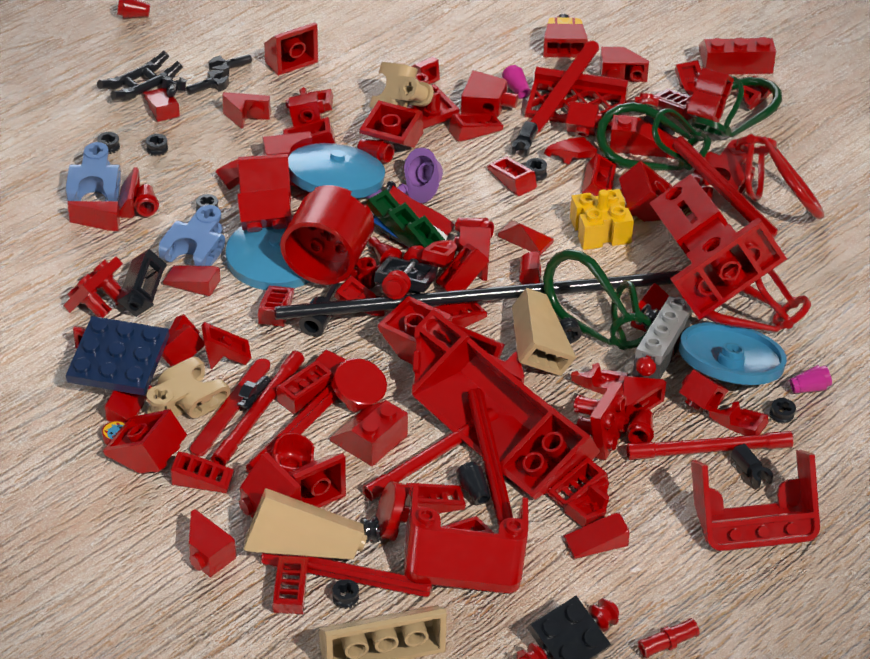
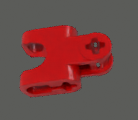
M734 139L729 142L721 154L709 151L704 158L743 195L746 191L745 165L747 153L741 152L736 148L738 139ZM753 166L751 170V183L755 175V167ZM694 170L693 177L700 186L711 185Z

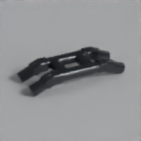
M163 50L158 56L141 67L119 77L98 80L97 87L99 89L114 90L125 85L127 89L112 91L110 94L111 99L132 100L137 95L161 85L163 77L172 76L173 79L183 66L176 61L170 68H167L157 76L154 72L170 57ZM141 76L148 79L139 85L133 81Z

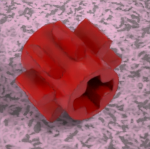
M362 257L358 260L351 276L368 289L373 288L377 283L374 282L375 272L381 265H376V261L373 258Z

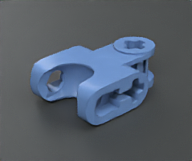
M101 142L88 144L84 148L82 164L69 165L66 182L67 201H81L84 195L92 192L103 194L106 201H118L121 169L120 165L110 164L108 161L109 152L106 144Z
M205 205L197 210L188 223L176 221L159 243V257L164 261L173 262L180 255L191 254L193 255L195 266H212L225 245V236L222 234V225L219 223L221 210L214 205Z

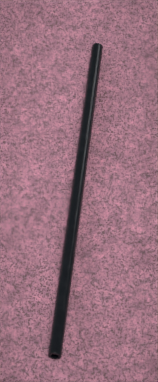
M680 271L608 277L614 289H617L624 280L632 281L635 287L652 286L653 283L667 285L673 284L670 278ZM596 278L554 282L555 294L604 290ZM543 283L410 294L400 299H391L387 296L275 306L274 313L275 319L279 320L395 309L408 296L430 306L519 298L526 288L544 293Z

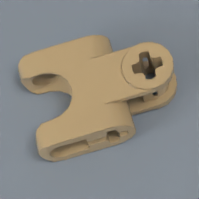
M381 62L379 73L385 75L386 86L380 95L372 96L369 107L373 109L378 100L403 107H408V105L424 107L433 98V87L428 83L419 82L415 79L418 69L398 63Z
M191 357L168 368L159 376L158 385L151 387L147 392V401L150 404L147 413L171 409L175 417L186 412L191 418H198L221 406L230 395L231 390L229 385L221 379L201 382L205 376V364L198 357Z

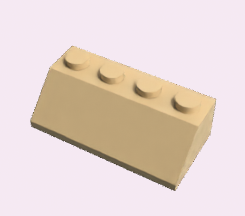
M435 605L319 628V648L322 659H413L446 652L447 612L445 608Z

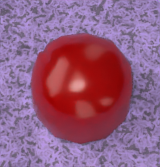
M286 433L275 441L272 457L289 472L314 461L315 447L304 435Z

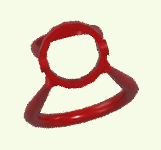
M753 134L737 140L736 148L741 152L747 153L745 188L751 200L757 202L763 195L765 156L770 154L781 176L804 207L816 219L824 217V211L804 180L779 151L775 140L766 136H754ZM755 143L765 144V146L754 147ZM759 154L758 187L755 195L751 184L753 155Z
M771 270L768 274L788 301L783 306L777 303L768 293L761 278L755 281L758 290L749 285L741 292L770 305L776 311L772 319L774 326L721 314L714 310L706 315L705 318L731 327L778 332L785 328L791 329L795 323L802 319L809 311L811 301L805 295L793 297L777 273ZM804 303L793 316L789 317L786 313L791 308H797L799 304Z

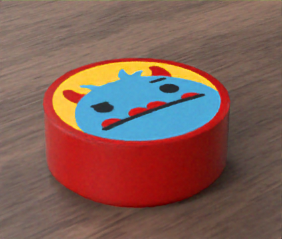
M111 421L104 425L102 428V438L106 445L110 443L125 425V422Z

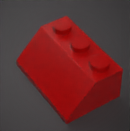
M773 38L704 39L699 44L703 68L727 75L773 74L776 58Z

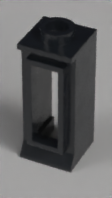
M150 249L131 261L117 301L135 317L154 306L153 300L163 271L168 264ZM150 265L153 269L147 272Z

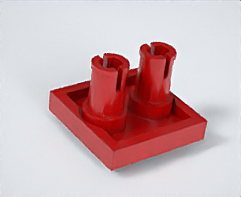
M425 74L416 75L415 79L419 82L428 83V77ZM435 84L432 85L434 93L428 105L424 107L408 105L407 107L423 111V129L451 119L452 114H459V108Z
M117 256L109 263L104 259L93 272L82 278L67 294L70 299L63 306L71 313L80 304H85L97 317L104 318L112 308L96 293L97 289H102L116 306L120 303L117 300L122 288L113 278V274L123 263Z
M612 381L600 400L577 395L574 401L575 413L590 415V418L580 416L576 425L588 435L593 436V441L600 451L595 457L597 459H607L610 452L616 449L618 439L622 433L627 431L629 425V418L625 412L627 399L623 394L622 383Z

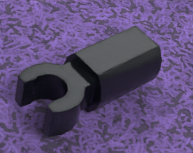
M529 121L523 123L517 139L512 143V154L515 155L517 150H524V157L529 156L530 147L538 131L536 123Z
M745 443L734 447L731 452V458L748 477H751L753 487L756 489L760 488V478L765 479L769 484L772 483L773 472L766 467H762L761 461Z

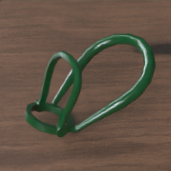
M731 76L734 78L731 90L738 88L739 92L724 125L702 117H693L691 125L694 128H699L714 135L734 137L776 112L782 102V91L774 82L765 78H736ZM743 86H756L769 90L773 94L771 103L731 132L729 125L744 96Z
M635 102L618 104L606 111L597 126L596 139L600 151L609 161L622 168L631 169L639 161L625 159L614 153L609 147L605 135L613 115L638 112L654 119L652 135L655 143L665 153L678 159L679 164L675 166L642 161L652 170L680 171L682 169L692 170L693 168L680 154L668 148L661 141L658 134L659 123L688 139L692 146L698 141L704 140L699 152L703 157L706 156L711 145V138L703 132H697L677 111L668 108L658 111L647 104ZM666 113L674 116L693 137H691L678 125L672 122L664 114Z
M566 249L556 253L546 265L543 275L544 294H547L558 319L574 317L568 314L558 302L553 281L555 270L563 261H579L588 267L612 299L611 319L613 324L609 331L611 337L609 339L576 319L582 333L608 345H616L621 350L638 347L645 334L636 340L627 341L621 325L630 321L644 322L648 326V331L652 322L646 315L640 312L637 292L633 282L624 280L615 291L596 260L583 251ZM626 287L629 289L633 313L630 314L627 313L620 300L622 292ZM618 309H619L620 312L623 314V315H622L621 317H619V318H618V314H617V310H618Z

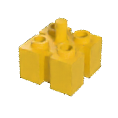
M620 189L600 190L598 196H594L591 193L571 195L570 220L574 230L578 231V239L583 250L602 248L603 243L611 242L612 246L632 243L634 220L629 209L625 208V200Z

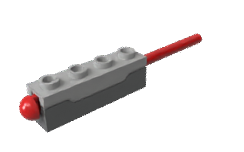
M669 296L636 349L632 376L661 379L679 348L682 333L691 325L693 310L683 296L681 298Z

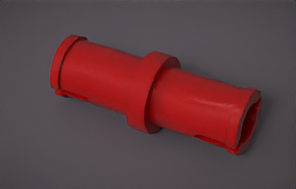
M692 618L672 627H662L660 632L637 641L639 651L647 659L663 650H673L677 648V644L699 636V627Z

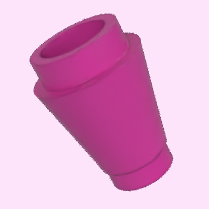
M517 65L506 67L502 72V77L507 81V86L515 94H518L520 99L528 97L531 90L523 69Z
M816 365L789 380L794 394L824 391L827 387L832 386V378L826 365L821 367Z

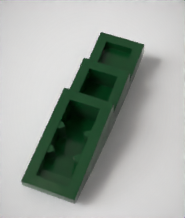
M387 189L368 199L365 204L368 205L373 214L395 236L409 247L419 245L426 248L431 243L445 240L425 215L418 218L406 202L399 205Z

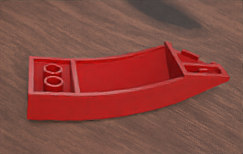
M432 309L415 327L416 351H414L413 358L415 383L412 384V395L452 432H460L462 441L482 457L476 431L466 436L459 430L460 427L470 422L473 418L468 400V392L471 389L480 388L483 391L487 409L492 408L498 414V418L491 422V427L503 475L531 498L536 500L546 494L552 486L585 458L589 457L593 460L600 453L590 435L530 390L475 343L468 334L435 309Z

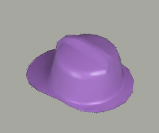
M416 148L406 158L404 172L408 196L421 204L426 203L437 192L439 183L442 180L443 168L435 158L434 153L427 148Z

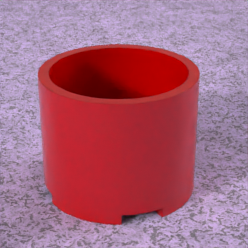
M324 185L316 187L314 191L310 192L302 200L280 242L281 253L285 262L302 278L317 284L332 285L344 281L351 275L374 230V218L370 208L350 195L352 191L339 186Z

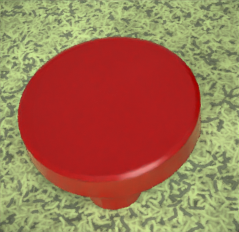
M352 358L345 360L337 367L331 380V387L350 411L358 412L361 409L381 402L387 390V381L383 372L374 363L365 359Z
M390 481L384 488L376 511V517L379 521L378 525L380 526L377 528L380 529V532H377L380 533L379 538L395 541L398 536L400 523L405 524L407 522L410 508L405 506V501L408 497L409 485Z

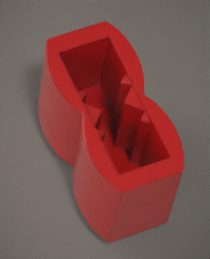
M702 68L701 72L697 73L694 79L695 91L687 99V113L692 117H702L719 123L724 112L726 100L731 92L734 78L724 73Z

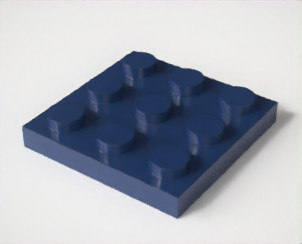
M91 316L65 375L67 383L146 396L169 339V329Z

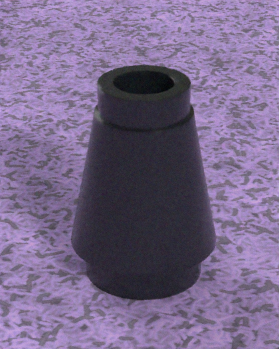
M467 462L461 465L456 471L457 482L476 505L486 503L491 496L482 467L475 462Z

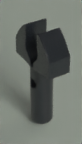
M248 54L224 60L221 55L216 56L210 60L209 70H221L225 72V76H229L231 68L252 63V57Z
M221 70L207 72L208 79L188 85L186 87L187 93L191 95L211 87L218 91L225 90L229 85V76H225V72Z
M172 76L163 77L162 88L167 89L166 94L168 97H174L177 90H186L187 80L180 77L179 80L173 81Z
M263 376L256 383L246 381L238 396L243 397V400L237 405L249 410L256 401L257 395L270 383V377Z

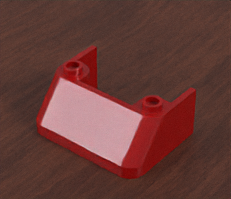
M802 449L796 450L798 478L787 479L779 485L777 490L778 503L724 508L723 497L720 492L714 488H709L708 465L692 460L694 505L707 544L716 550L725 551L808 542L815 539L820 532L815 454Z
M413 484L409 501L410 512L406 522L405 576L416 583L499 593L516 592L520 587L523 576L527 546L528 498H522L517 518H507L500 523L498 534L441 527L440 515L435 510L418 506L419 485Z

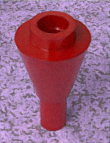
M376 237L369 239L368 244L374 249L380 265L383 264L388 256L403 258L400 249L381 243Z

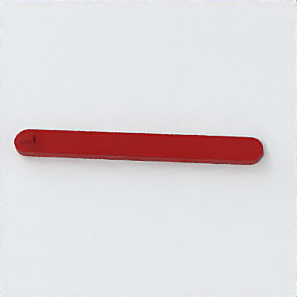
M591 40L585 44L530 121L537 124V134L542 131L599 51V44L596 41Z
M258 359L251 366L190 446L192 455L201 457L207 453L241 408L237 404L243 400V397L238 396L243 384L246 381L256 383L270 370L271 365L268 359Z

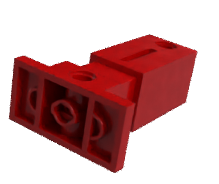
M692 174L650 202L654 211L692 263L670 279L699 320L787 260L759 217L736 232L728 224L722 213Z

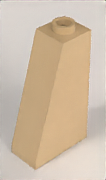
M526 288L512 305L518 360L522 364L562 376L576 359V355L547 294Z
M265 488L244 539V550L260 553L354 559L357 551L362 552L367 535H364V525L362 523Z

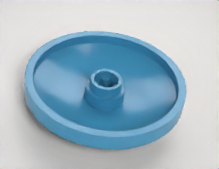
M333 143L310 144L294 150L288 157L290 180L308 192L314 191L319 186L333 185L352 191L350 195L355 198H362L376 193L384 184L385 168L383 164L372 155L355 147Z
M241 226L229 238L226 245L227 266L233 276L242 283L253 288L267 290L269 286L297 288L311 282L296 274L282 256L280 242L286 228L274 229L266 227L258 232H248L247 230H242Z
M715 322L699 323L688 327L682 333L679 343V352L682 358L694 369L712 378L735 384L760 385L773 382L782 376L787 362V357L782 347L768 336L753 329L731 327Z

